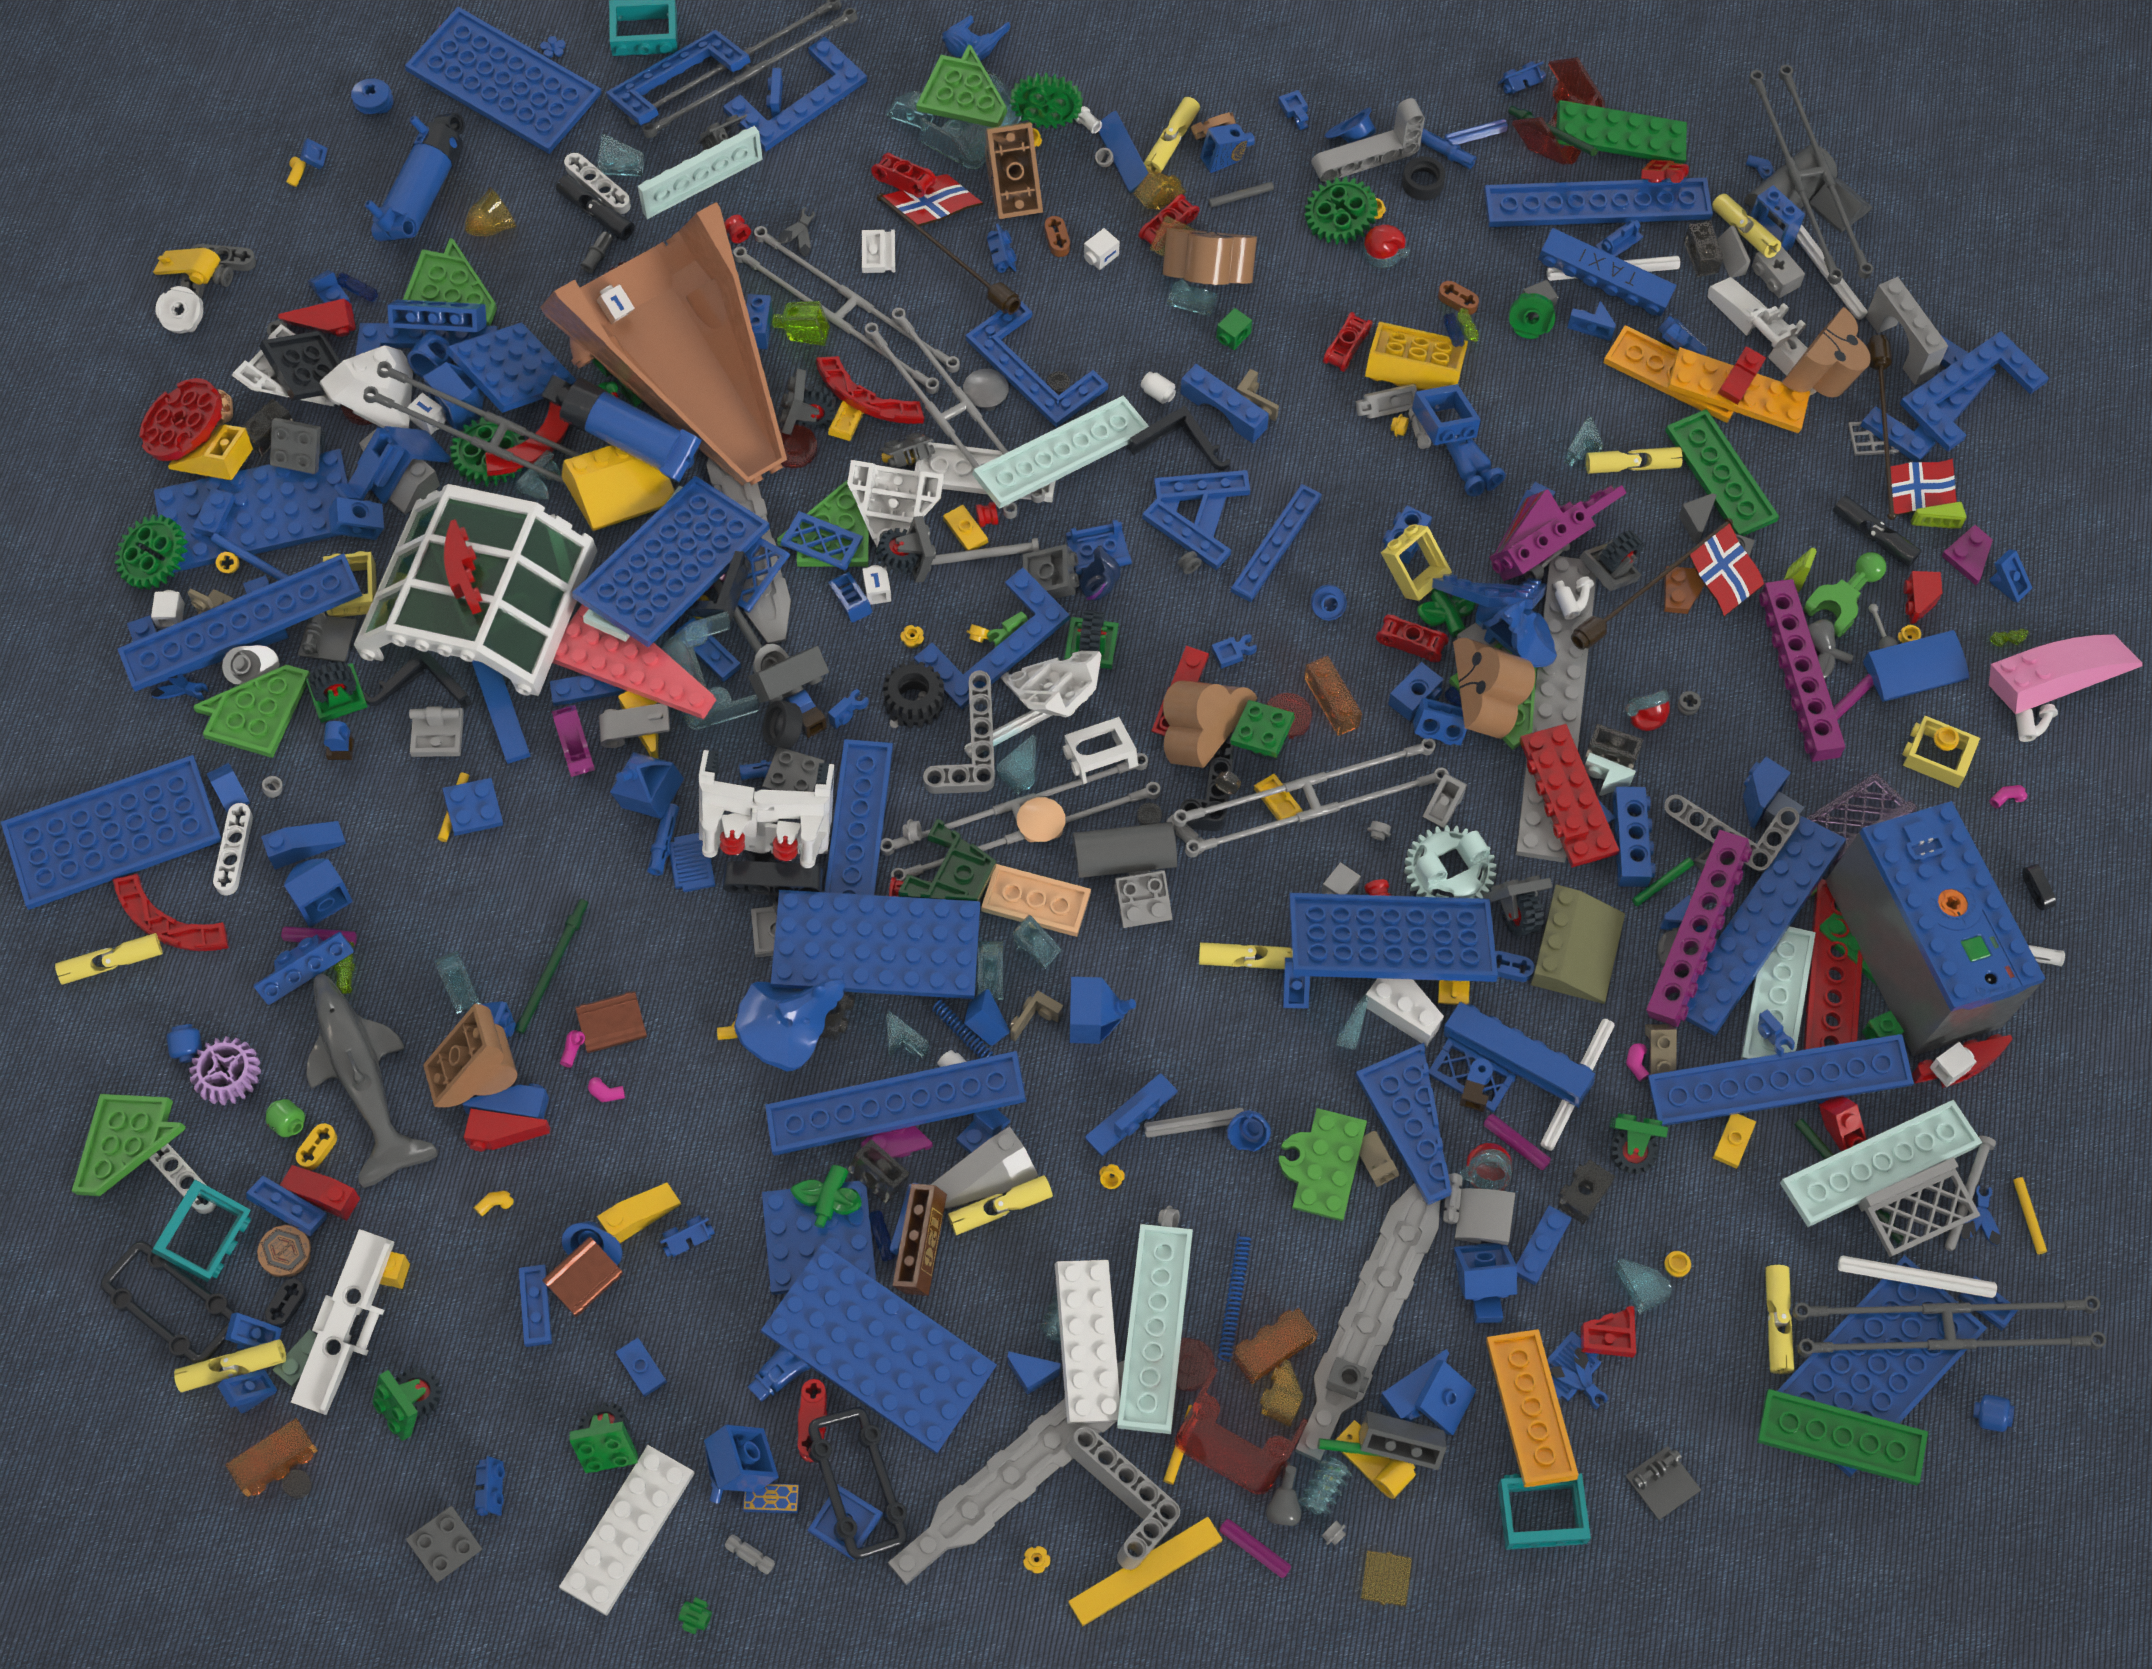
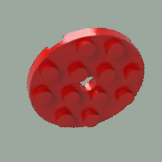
M193 378L177 383L178 388L169 394L165 391L149 408L142 421L139 437L143 439L142 448L154 459L177 461L209 440L211 432L222 417V398L219 391L207 380Z

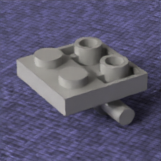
M432 706L426 709H410L409 717L412 719L410 754L412 757L461 756L464 717L462 708Z
M1165 870L1115 878L1114 888L1118 896L1123 928L1173 920Z

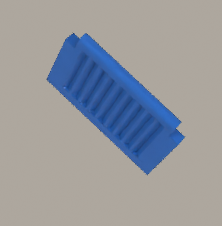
M699 833L674 837L675 842H670L669 848L671 849L670 861L675 889L683 888V892L715 887L711 858L705 857L702 853L703 841L699 840Z
M1573 1331L1547 1359L1549 1369L1561 1366L1576 1373L1573 1356L1576 1348H1581V1338ZM1585 1352L1589 1360L1591 1374H1593L1601 1365V1362L1596 1358L1599 1354ZM1551 1374L1558 1400L1562 1397L1568 1402L1578 1389L1559 1382Z

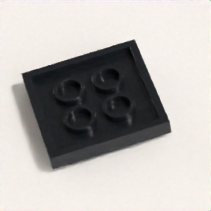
M322 330L262 340L259 345L291 401L327 395L321 387L320 381L341 362Z

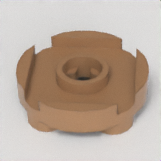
M1233 112L1212 117L1208 121L1203 122L1204 124L1201 122L1191 126V130L1196 140L1205 138L1208 128L1236 124Z

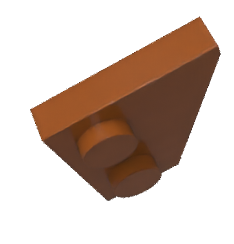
M1676 567L1665 576L1664 612L1688 614L1705 586L1695 568Z

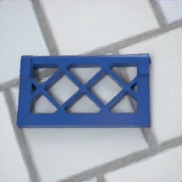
M798 511L792 524L783 536L780 545L846 571L863 540V536ZM802 522L812 525V527L800 529ZM822 529L835 535L822 538L819 530ZM816 531L819 540L806 543L803 534ZM800 536L803 544L800 545L791 540L794 537ZM843 537L852 541L851 545L844 547L840 538ZM837 539L840 548L828 552L824 543ZM821 544L825 553L817 552L810 549V547ZM842 552L844 555L841 561L830 557Z
M761 537L745 554L751 563L752 573H749L746 579L753 578L754 587L742 590L737 606L748 613L751 612L753 606L785 561L790 557L787 551ZM761 547L765 549L766 554L755 556ZM779 556L774 566L771 567L770 557ZM766 559L767 568L756 571L755 562ZM767 574L764 580L758 586L757 576ZM754 592L748 602L743 600V595Z
M1449 1037L1430 1067L1429 1076L1462 1094L1465 1086L1458 1083L1457 1080L1467 1078L1469 1073L1455 1076L1452 1063L1466 1060L1468 1070L1470 1071L1471 1064L1469 1059L1475 1061L1476 1059L1486 1058ZM1454 1048L1464 1054V1056L1450 1059L1449 1052ZM1490 1061L1493 1066V1072L1505 1078L1502 1084L1495 1085L1493 1076H1491L1490 1082L1492 1086L1484 1087L1483 1092L1490 1090L1494 1092L1495 1097L1492 1102L1488 1100L1485 1107L1494 1113L1512 1082L1515 1081L1516 1075ZM1448 1064L1452 1077L1439 1072L1440 1066Z

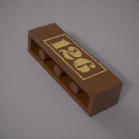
M911 1184L892 1285L904 1294L929 1296L947 1194L936 1185Z

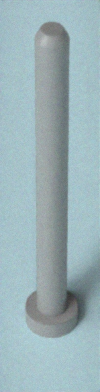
M1038 538L1031 539L1032 542L936 555L931 565L1039 551Z
M1979 1136L1982 1143L1977 1151L1965 1186L1971 1199H1973L1989 1150H1994L1996 1141L1987 1136ZM1959 1203L1956 1214L1966 1217L1968 1209L1965 1204ZM1964 1224L1950 1230L1945 1243L1946 1250L1953 1251L1956 1248Z

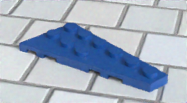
M1424 1043L1357 1071L1355 1074L1356 1079L1427 1206L1450 1196L1452 1191L1447 1164L1444 1159L1443 1143L1439 1132L1438 1116L1429 1078Z

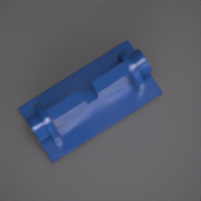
M1532 61L1522 66L1523 69L1517 72L1515 69L1509 70L1503 74L1504 77L1498 82V85L1504 83V92L1506 94H1514L1526 88L1524 80L1528 87L1542 83L1543 79L1546 78V74L1539 67L1544 62L1535 64Z
M1630 220L1596 244L1595 247L1617 257L1643 238L1638 232L1640 223L1637 220Z
M996 224L998 231H990L987 236L990 251L994 253L991 255L994 268L1000 273L1005 272L1008 267L1017 271L1014 263L1017 261V258L1009 244L1012 243L1011 236L1007 230L1004 231L999 224Z
M698 1215L686 1221L688 1226L680 1230L677 1227H673L663 1232L664 1238L660 1239L659 1242L661 1244L666 1242L667 1246L663 1248L666 1256L672 1255L675 1257L690 1249L686 1241L688 1238H691L694 1246L711 1239V1235L715 1234L711 1224L705 1225V1222L709 1221L708 1217L701 1218Z
M490 1456L479 1460V1465L476 1466V1486H484L483 1490L475 1491L474 1510H477V1515L486 1516L488 1512L498 1516L502 1515V1505L504 1502L502 1494L503 1478L505 1475L504 1462Z

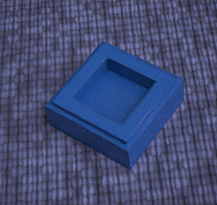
M307 138L303 144L300 160L320 170L324 165L328 148Z

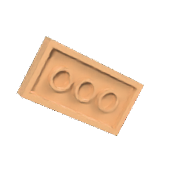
M996 864L981 906V911L1077 937L1090 898L1091 889Z

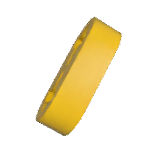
M326 1123L317 1125L296 1153V1160L301 1168L309 1171L316 1169L337 1141V1134L331 1125ZM328 1132L330 1138L328 1140H321L319 1135ZM305 1154H312L314 1159L305 1162L303 1157Z

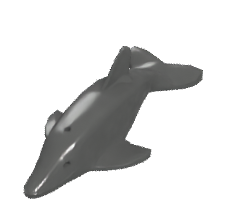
M324 974L317 975L314 980V995L320 1033L308 1058L306 1077L309 1087L312 1089L327 1079L338 1078L371 1128L375 1144L369 1159L358 1175L360 1186L366 1188L380 1182L399 1169L424 1163L437 1157L439 1151L430 1142L412 1139L398 1133L391 1124L379 1061L388 1053L405 1049L401 1038L389 1027L360 1017L329 977Z

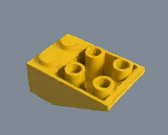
M224 424L214 427L207 442L202 443L179 460H172L168 467L171 470L232 480L253 450L246 428Z

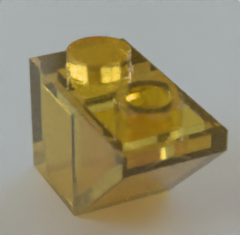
M1149 172L1134 191V195L1146 208L1159 210L1171 203L1178 195H1184L1186 190L1181 186V180L1174 175L1168 176L1162 173Z
M1285 1359L1282 1367L1276 1366L1271 1380L1275 1382L1271 1390L1265 1389L1260 1404L1263 1405L1262 1414L1291 1427L1302 1404L1303 1394L1290 1361Z

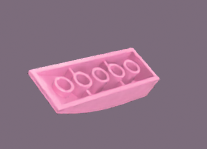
M2115 634L2076 637L2035 647L1992 663L1989 686L2015 714L2139 668L2142 666V662Z

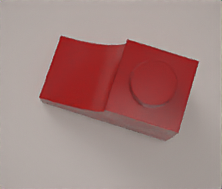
M1746 346L1718 391V394L1738 405L1766 357Z

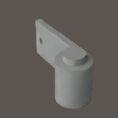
M660 703L623 710H605L599 716L601 745L606 748H617L625 744V738L670 731L669 707Z

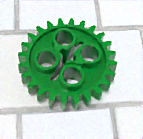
M1036 73L1035 78L1027 75V81L1020 79V84L1015 83L1014 89L1011 90V110L1015 111V116H1021V121L1028 120L1032 124L1036 123L1037 128L1044 125L1048 129L1049 125H1052L1056 129L1057 124L1064 127L1066 122L1072 123L1073 118L1077 119L1078 113H1081L1083 100L1081 91H1078V86H1072V81L1065 82L1064 76L1057 79L1056 74L1048 77V74L1045 73L1044 77H1040Z
M1347 176L1344 177L1342 182H1339L1338 177H1335V183L1326 180V187L1319 184L1320 191L1313 190V198L1308 197V205H1305V218L1308 228L1312 230V234H1318L1319 240L1326 237L1328 244L1332 239H1335L1336 245H1338L1341 239H1343L1345 244L1348 243V238H1352L1355 242L1357 234L1364 237L1363 230L1369 231L1371 229L1370 224H1375L1376 222L1374 216H1378L1377 200L1375 194L1371 193L1370 186L1365 187L1363 181L1357 184L1356 178L1348 182Z
M481 417L478 424L471 420V427L464 424L463 433L490 442L498 425L489 421L485 422L484 418ZM507 430L499 447L512 448L526 440H524V435L521 436ZM460 437L452 439L453 446H450L454 468L459 470L461 477L466 475L468 482L474 478L476 485L482 480L485 486H488L489 481H493L495 486H497L499 479L506 483V476L509 475L515 478L514 472L487 476L485 452L487 451L471 445V442Z
M153 514L151 519L143 517L142 524L135 521L136 528L128 527L129 535L122 534L125 541L124 543L117 544L121 547V550L115 552V555L120 557L115 561V564L120 566L117 572L122 574L121 578L133 587L136 586L140 590L143 587L150 590L152 585L159 588L160 581L167 584V576L175 577L174 569L180 570L181 568L178 563L185 561L181 554L188 551L183 547L188 541L183 538L186 533L181 530L182 527L169 517L166 518L160 515L158 518ZM138 544H142L150 550L154 551L155 553H158L159 555L164 557L165 560L161 561L155 556L151 555L150 553L142 550L138 547Z

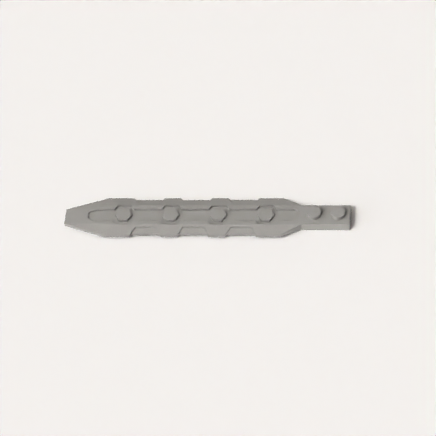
M708 458L706 465L711 485L768 522L765 501L761 498L758 483L751 486L748 482L741 486ZM769 528L761 538L776 546L775 539L772 538ZM761 547L755 556L766 554L765 549ZM777 556L770 557L771 567L778 560ZM766 559L755 562L756 571L767 568ZM781 569L753 606L751 612L744 611L767 644L786 641L791 599L785 578L782 577ZM767 574L757 576L758 586L761 584V582L764 580ZM753 578L746 579L743 590L754 587ZM754 592L743 595V600L748 602Z
M1415 1183L1390 1207L1379 1231L1380 1236L1369 1261L1365 1262L1359 1275L1360 1281L1350 1303L1344 1308L1339 1319V1327L1327 1353H1324L1313 1377L1316 1405L1295 1452L1320 1463L1325 1450L1318 1449L1319 1438L1330 1439L1340 1416L1363 1399L1373 1377L1372 1371L1383 1347L1387 1345L1394 1330L1392 1326L1404 1300H1407L1414 1285L1413 1279L1438 1231L1440 1200L1427 1206ZM1336 1357L1367 1368L1364 1377L1369 1378L1364 1393L1358 1392L1356 1400L1326 1389ZM1346 1374L1342 1376V1380L1347 1384L1356 1382L1352 1375Z
M1125 1360L1117 1363L1120 1398ZM1064 1398L1046 1415H1041L1028 1426V1430L1005 1450H1000L987 1461V1465L965 1484L957 1486L943 1498L937 1506L930 1527L891 1559L888 1565L903 1583L907 1585L948 1549L975 1544L1009 1510L1019 1502H1024L1036 1491L1037 1486L1058 1468H1063L1074 1459L1069 1454L1068 1444L1077 1429L1089 1427L1099 1434L1100 1432L1104 1433L1115 1422L1067 1424ZM1078 1440L1080 1445H1086L1084 1441Z

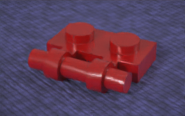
M1651 160L1642 169L1641 179H1648V182L1659 183L1665 178H1670L1671 182L1680 183L1689 174V166L1687 164L1674 163V161Z

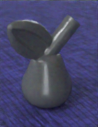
M1821 619L1808 625L1814 648L1820 653L1818 660L1824 679L1833 672L1835 659L1848 664L1852 662L1854 657L1852 654L1835 648V628L1830 620Z
M1289 1461L1284 1463L1282 1487L1276 1489L1272 1500L1267 1506L1266 1517L1274 1524L1295 1526L1301 1520V1509L1297 1493L1292 1488L1296 1468L1291 1466Z

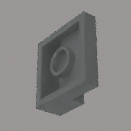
M1067 544L1023 554V568L1054 599L1075 594V587H1079L1078 575L1074 573V566H1078V557Z

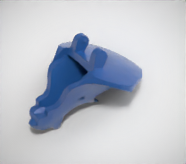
M1526 600L1518 601L1506 607H1486L1479 604L1475 620L1482 630H1487L1484 637L1485 642L1491 645L1495 640L1499 641L1513 655L1529 660L1534 667H1546L1554 663L1557 654L1548 624L1541 614L1531 609H1525Z
M837 978L828 979L810 989L803 990L772 988L769 982H755L751 984L738 1006L734 1028L743 1047L764 1063L785 1071H793L802 1067L811 1057L819 1036L823 1033L827 1013L835 1008L837 1002L843 998L845 982Z

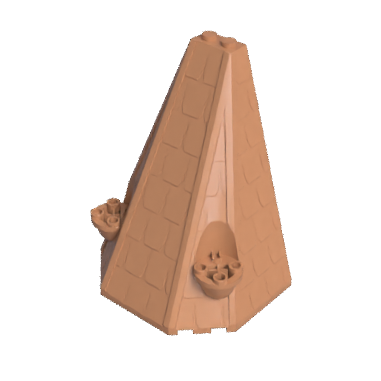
M715 202L697 212L677 233L672 235L673 237L666 240L667 246L663 241L582 287H579L577 282L573 280L555 290L540 308L551 322L570 337V349L573 357L571 362L573 365H577L579 369L590 363L595 357L612 375L670 425L679 430L683 429L701 439L702 442L698 449L741 486L748 482L752 486L763 479L761 474L768 470L770 474H773L783 468L781 463L786 461L787 457L721 209L718 203ZM620 284L635 309L611 324L596 300L601 296V290L609 285H612L614 288Z

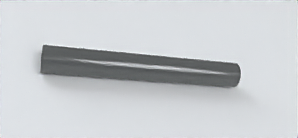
M1272 181L1210 198L1208 203L1210 208L1272 191L1274 186Z

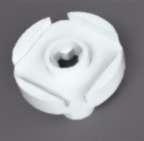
M176 286L170 288V291L166 294L163 293L158 298L156 303L157 318L171 332L186 333L195 331L203 316L202 299L186 287ZM183 304L184 312L178 315L175 312V308H179Z

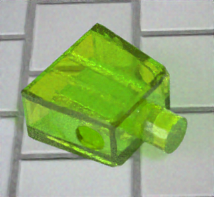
M820 301L789 302L785 305L783 314H774L772 318L773 327L784 328L789 340L825 346L830 326Z

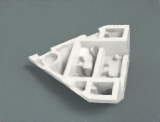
M280 324L268 339L296 334ZM262 350L249 363L245 360L232 374L234 378L251 390L289 397ZM327 395L300 399L333 407L335 405Z
M384 345L343 360L320 381L321 387L331 402L339 406L342 404L352 409L354 414L382 428L385 426L409 428L410 418L408 414L394 408L390 409L376 402L367 403L363 399L364 389L372 386L378 390L379 394L395 400V403L404 407H408L411 404L412 385L402 383L390 377L381 378L377 374L378 364L386 361L392 365L393 369L413 379V370L410 368L408 360L401 350ZM372 393L367 394L368 396H374Z
M851 460L847 484L857 502V506L876 547L882 535L887 533L888 530L892 529L894 532L895 528H900V532L906 529L908 533L913 517H924L941 499L944 475L891 468L874 463Z
M1078 651L1072 653L1069 659L1059 661V658H1054L1024 667L1022 671L1015 672L1012 675L1006 672L1001 676V679L1028 709L1048 715L1068 717L1096 690L1101 653L1100 651Z

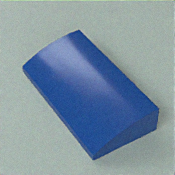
M1954 630L1868 652L1863 660V664L1868 674L1871 675L1873 684L1882 702L1969 679L1966 659Z

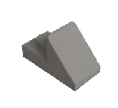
M1445 773L1422 817L1445 828L1457 805L1461 803L1467 784Z

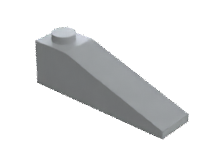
M376 429L359 443L363 452ZM412 459L390 496L389 501L406 515L413 509L416 500L420 498L424 500L428 494L440 486L436 471L424 460Z
M1009 1126L987 1140L930 1185H936L947 1194L944 1210L967 1205L972 1201L1009 1192L1013 1187L1038 1178L1039 1175L1025 1147Z

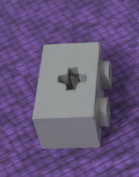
M1782 246L1780 251L1776 252L1777 254L1771 258L1765 257L1759 251L1756 253L1752 264L1755 274L1763 279L1768 289L1774 292L1778 298L1801 287L1805 276L1803 270Z

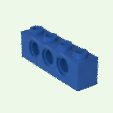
M397 299L388 304L389 328L479 332L486 327L485 304Z
M1616 787L1612 796L1613 815L1615 816V841L1619 848V853L1616 855L1618 886L1648 887L1651 878L1655 877V863H1651L1654 843L1649 841V833L1652 832V819L1648 818L1647 811H1650V796H1646V787ZM1628 812H1634L1637 814V817L1629 815ZM1630 834L1637 835L1639 839H1633ZM1631 857H1638L1641 861H1634Z

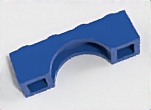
M1195 364L1182 377L1180 394L1197 406L1205 403L1219 409L1229 419L1234 431L1252 444L1267 429L1269 413L1198 364Z

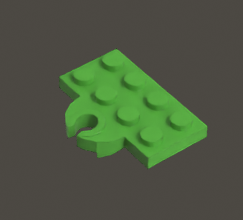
M1317 1108L1311 1132L1293 1134L1283 1142L1281 1149H1295L1299 1153V1158L1296 1161H1289L1285 1156L1278 1157L1282 1174L1288 1180L1298 1184L1292 1209L1343 1222L1365 1132L1366 1120Z

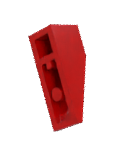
M345 299L278 314L279 319L287 324L315 331L322 330L323 333L336 335L337 337L347 336L350 334V331L356 330L352 305Z
M471 1109L464 1140L467 1146L475 1151L495 1150L549 1134L550 1126L547 1120Z
M294 1165L291 1166L280 1184L283 1188L312 1205L346 1221L360 1200L354 1188L331 1177Z

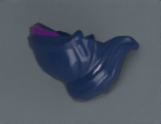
M1101 545L1097 546L1093 551L1094 562H1091L1087 568L1081 569L1082 575L1079 581V588L1085 598L1091 601L1100 600L1107 596L1121 575L1119 564L1104 551Z

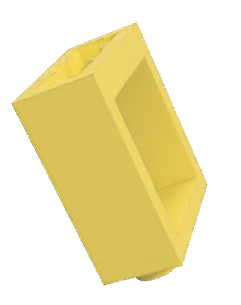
M1416 524L1408 526L1401 536L1390 541L1387 545L1388 547L1381 552L1400 590L1407 599L1420 601L1434 589L1432 588L1433 578H1443L1444 574L1452 573L1428 526ZM1417 541L1430 566L1412 581L1399 555Z
M358 551L354 554H345L352 571L367 570L368 594H362L363 596L327 610L328 616L344 617L368 613L377 592L376 563L371 552ZM341 554L323 556V562Z
M1924 716L1921 723L1916 722L1910 736L1914 737L1912 743H1907L1902 755L1906 757L1903 766L1959 788L1966 776L1980 738L1954 728L1959 736V743L1956 748L1963 751L1955 770L1915 754L1923 734L1934 738L1938 729L1952 727Z

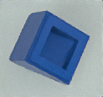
M1495 1296L1473 1300L1475 1323L1502 1322L1503 1311L1500 1298Z

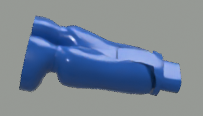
M1472 438L1445 443L1455 462L1460 478L1466 482L1464 490L1467 495L1479 496L1484 492L1485 488L1487 491H1491L1504 481L1506 474L1503 469H1491L1490 459Z
M780 1346L775 1354L759 1370L758 1374L754 1375L756 1379L747 1387L762 1402L769 1395L774 1396L775 1392L777 1393L811 1367Z

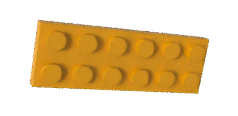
M1626 325L1624 326L1604 358V364L1701 411L1707 409L1711 416L1728 423L1734 411L1667 389L1678 350Z
M1679 347L1667 389L1795 433L1801 431L1810 391L1797 392L1785 386L1781 381L1756 374L1737 405L1718 394L1734 365Z
M1539 1329L1487 1337L1486 1344L1524 1488L1577 1480L1579 1474Z

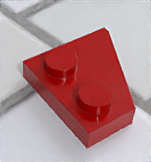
M1634 1306L1626 1307L1625 1310L1615 1314L1604 1315L1599 1320L1593 1319L1583 1323L1581 1326V1352L1634 1357L1636 1354Z

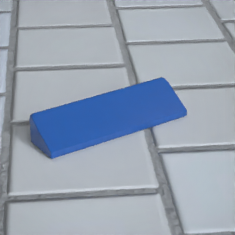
M1117 111L1111 112L1100 120L1102 127L1098 133L1105 147L1111 150L1114 156L1113 162L1129 193L1150 187V175Z

